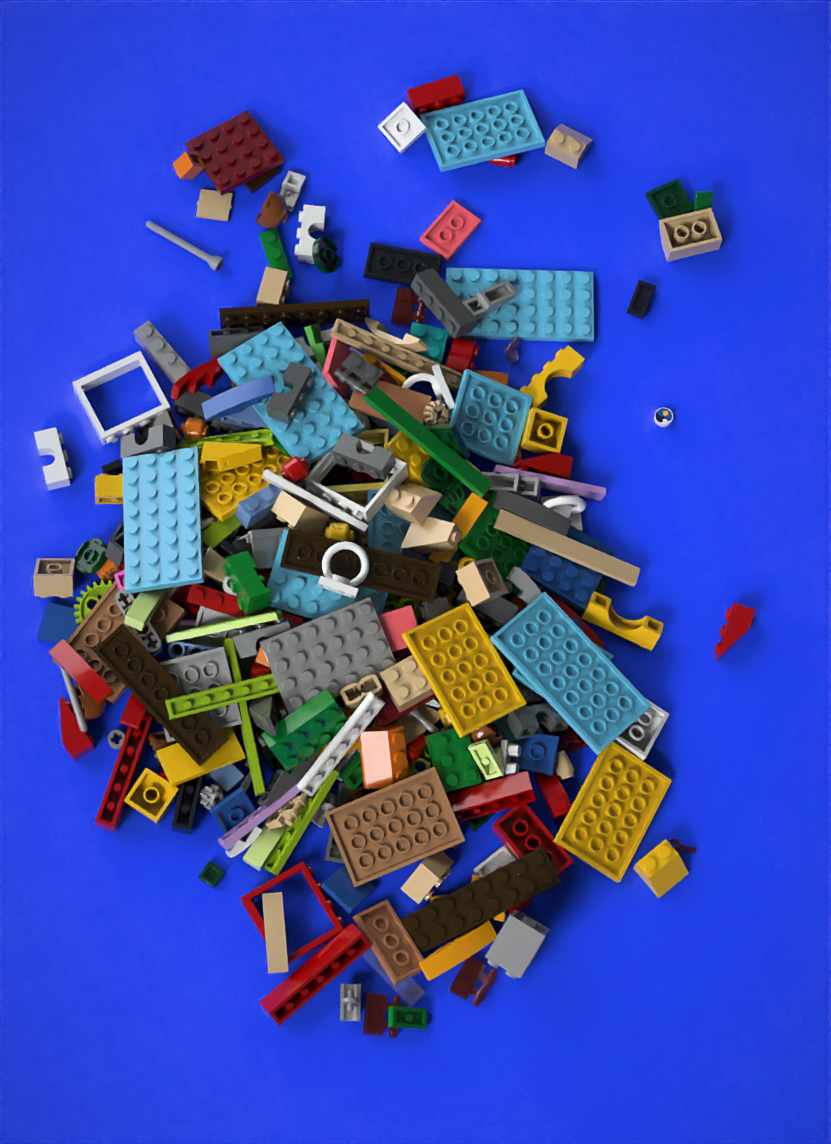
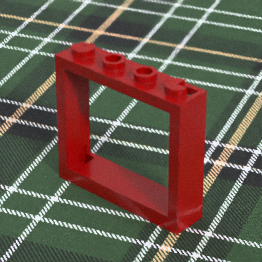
M303 861L240 898L245 910L266 943L264 921L251 900L299 872L303 874L333 924L334 929L288 955V966L331 941L344 930L343 927L345 926L341 917H336L333 910L335 908L331 900H326L322 894L325 891L321 887L320 882L316 883L313 879V870L309 865L305 866Z

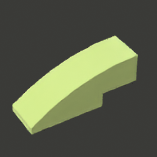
M167 589L140 592L128 610L124 623L143 631Z
M285 824L283 827L269 829L265 825L260 835L254 840L244 855L243 861L261 871L289 825Z

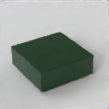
M209 861L198 876V879L215 889L226 871Z

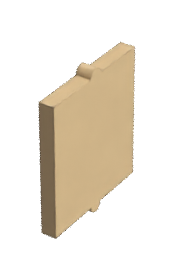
M201 189L199 201H197L196 217L228 222L229 213L232 209L233 193H226L221 196L218 191Z

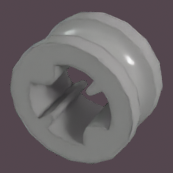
M120 730L111 731L108 735L110 747L121 749L125 738L124 733ZM115 735H118L119 738L122 737L119 740V744H115V741L111 742V740H114Z

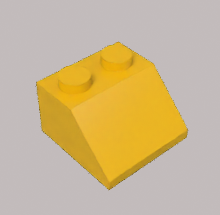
M145 768L124 799V802L159 825L171 808L179 788L176 786L172 787L168 781Z
M666 839L633 867L658 898L662 897L689 874L680 855Z

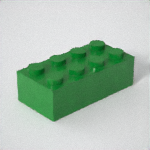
M325 689L278 722L277 735L272 736L265 731L261 736L288 772L331 742L348 719L328 690Z

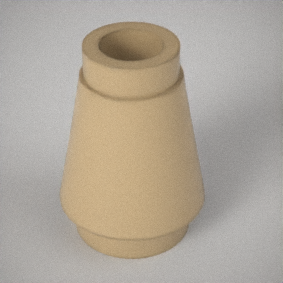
M565 750L557 752L555 766L559 779L564 780L575 776V769Z

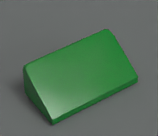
M695 190L693 212L712 208L714 191Z

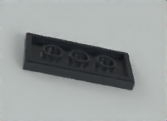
M370 242L363 278L411 287L417 273L433 268L439 275L442 256Z

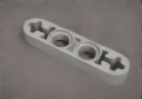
M120 590L115 595V601L124 617L135 599L131 593L127 594L125 590ZM125 596L130 606L126 607L121 597ZM149 621L145 625L149 627L146 634H140L138 629L131 627L141 644L151 655H157L162 651V642ZM150 637L153 643L156 644V648L154 649L150 646V643L147 640Z

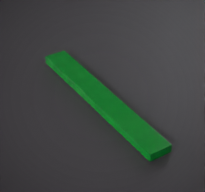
M377 386L364 397L363 400L480 498L492 487V482Z

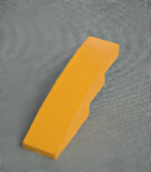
M473 492L451 522L455 523L462 531L460 541L469 532L489 503ZM456 544L455 549L433 552L429 559L439 564L440 560L449 563L459 548Z
M488 920L471 931H466L454 941L446 943L419 962V965L427 980L430 981L493 942L497 934Z

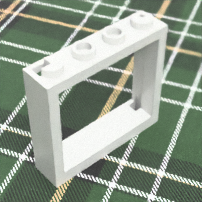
M141 351L72 382L73 389L103 446L110 442L115 443L118 438L143 428L166 409L171 411L170 405ZM141 366L161 405L104 431L84 392Z
M360 439L363 448L360 454H370L375 447ZM332 451L320 459L304 479L306 491L353 515V517L360 521L369 523L384 505L383 502L391 490L396 486H400L409 475L408 468L405 462L395 458L396 463L390 472L393 475L365 508L319 484L337 463Z

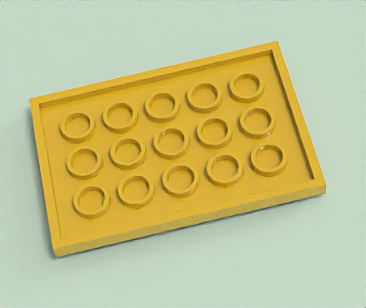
M267 445L261 446L262 460L224 472L202 471L201 460H199L201 505L220 521H225L237 513L239 502L271 484L262 479L265 469L283 477L280 473L282 472L281 466L290 458L276 446Z
M468 602L401 635L421 671L432 686L433 692L460 738L527 704Z
M612 741L599 753L553 842L616 883L620 882L672 780Z

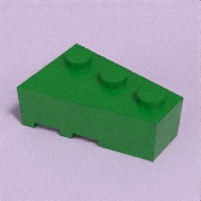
M248 551L226 557L223 566L224 575L226 577L229 576L231 581L230 588L238 597V606L240 610L244 611L246 616L268 609L272 593L270 587L265 588L263 585L264 577L262 575L258 576L257 566Z

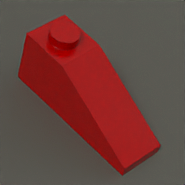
M553 771V776L532 773L552 821L555 822L565 818L572 805L555 771Z

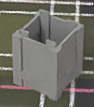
M291 528L251 530L247 535L235 537L233 546L240 553L244 551L249 552L257 566L256 571L272 569L284 529L289 530Z

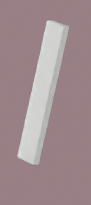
M265 469L262 479L336 520L349 524L356 531L365 534L368 524L272 471Z
M371 692L367 695L297 784L301 791L311 797L314 795L384 706L385 702Z

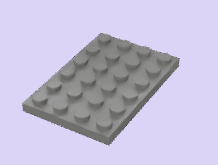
M370 597L260 642L289 715L325 689L328 690L333 698L341 695L340 691L347 685L359 683L361 679L369 675H376L379 679V673L397 664Z

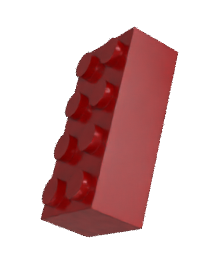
M527 804L515 806L492 824L491 830L516 860L543 847L558 877L572 867L574 862L561 846L553 842L555 839Z

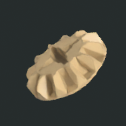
M439 400L428 403L424 408L425 422L427 424H449L451 416H449L448 412L450 409H446L445 403L441 404ZM438 411H439V413H440L439 416L441 417V418H439V419H437V414H436Z

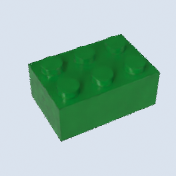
M455 728L425 737L432 767L436 768L446 793L482 783L477 763L468 749L471 744L469 734L460 738Z

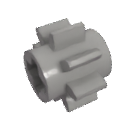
M211 784L210 787L205 786L199 794L200 803L205 808L212 809L224 800L223 791L214 784Z

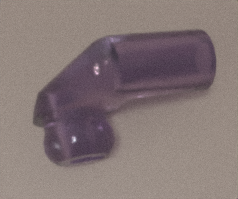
M516 336L505 347L506 359L510 363H515L519 359L516 349L522 341Z

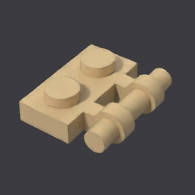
M301 792L300 796L295 795L271 814L265 825L269 829L280 828L285 824L291 826L294 821H297L300 815L299 812L301 808L305 807L309 795L305 792Z

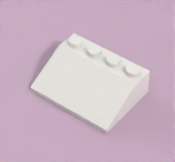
M649 700L647 701L652 706L613 741L642 761L647 757L669 716V713Z

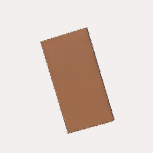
M381 380L376 383L375 386L423 425L424 408L430 403L431 396ZM367 385L364 386V387H366L367 389H369V392L372 390V389H371L370 387H368ZM353 390L348 405L351 410L388 421L363 400L365 397L360 392L356 393Z
M388 899L354 915V921L372 945L371 949L394 986L422 972L419 962L424 960Z

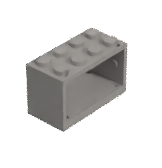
M515 909L507 918L485 958L488 959L487 962L495 968L500 966L505 969V974L513 979H516V977L521 978L551 929Z

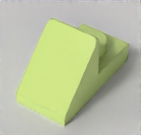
M488 739L469 745L468 749L486 780L504 774L500 747L492 748Z

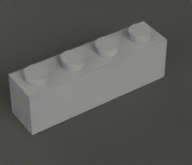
M149 320L134 330L136 342L172 384L191 371Z

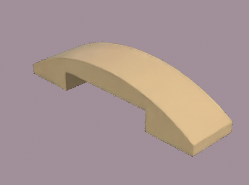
M368 317L365 318L369 329L379 337L413 352H421L429 348L419 338L407 333L403 340L387 334L389 330L380 322Z
M282 892L262 894L268 974L289 972Z

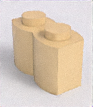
M369 675L361 679L359 683L347 685L340 691L347 710H355L370 692L379 698L383 694V689L377 676Z

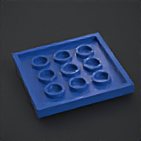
M570 525L566 537L610 556L614 555L615 551ZM534 544L531 545L520 566V569L537 586L581 612H584L592 594L603 576L602 573Z

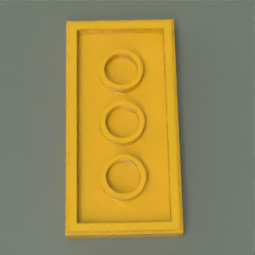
M232 727L221 729L230 740L201 767L179 743L156 751V755L171 786L174 787L245 759V754Z

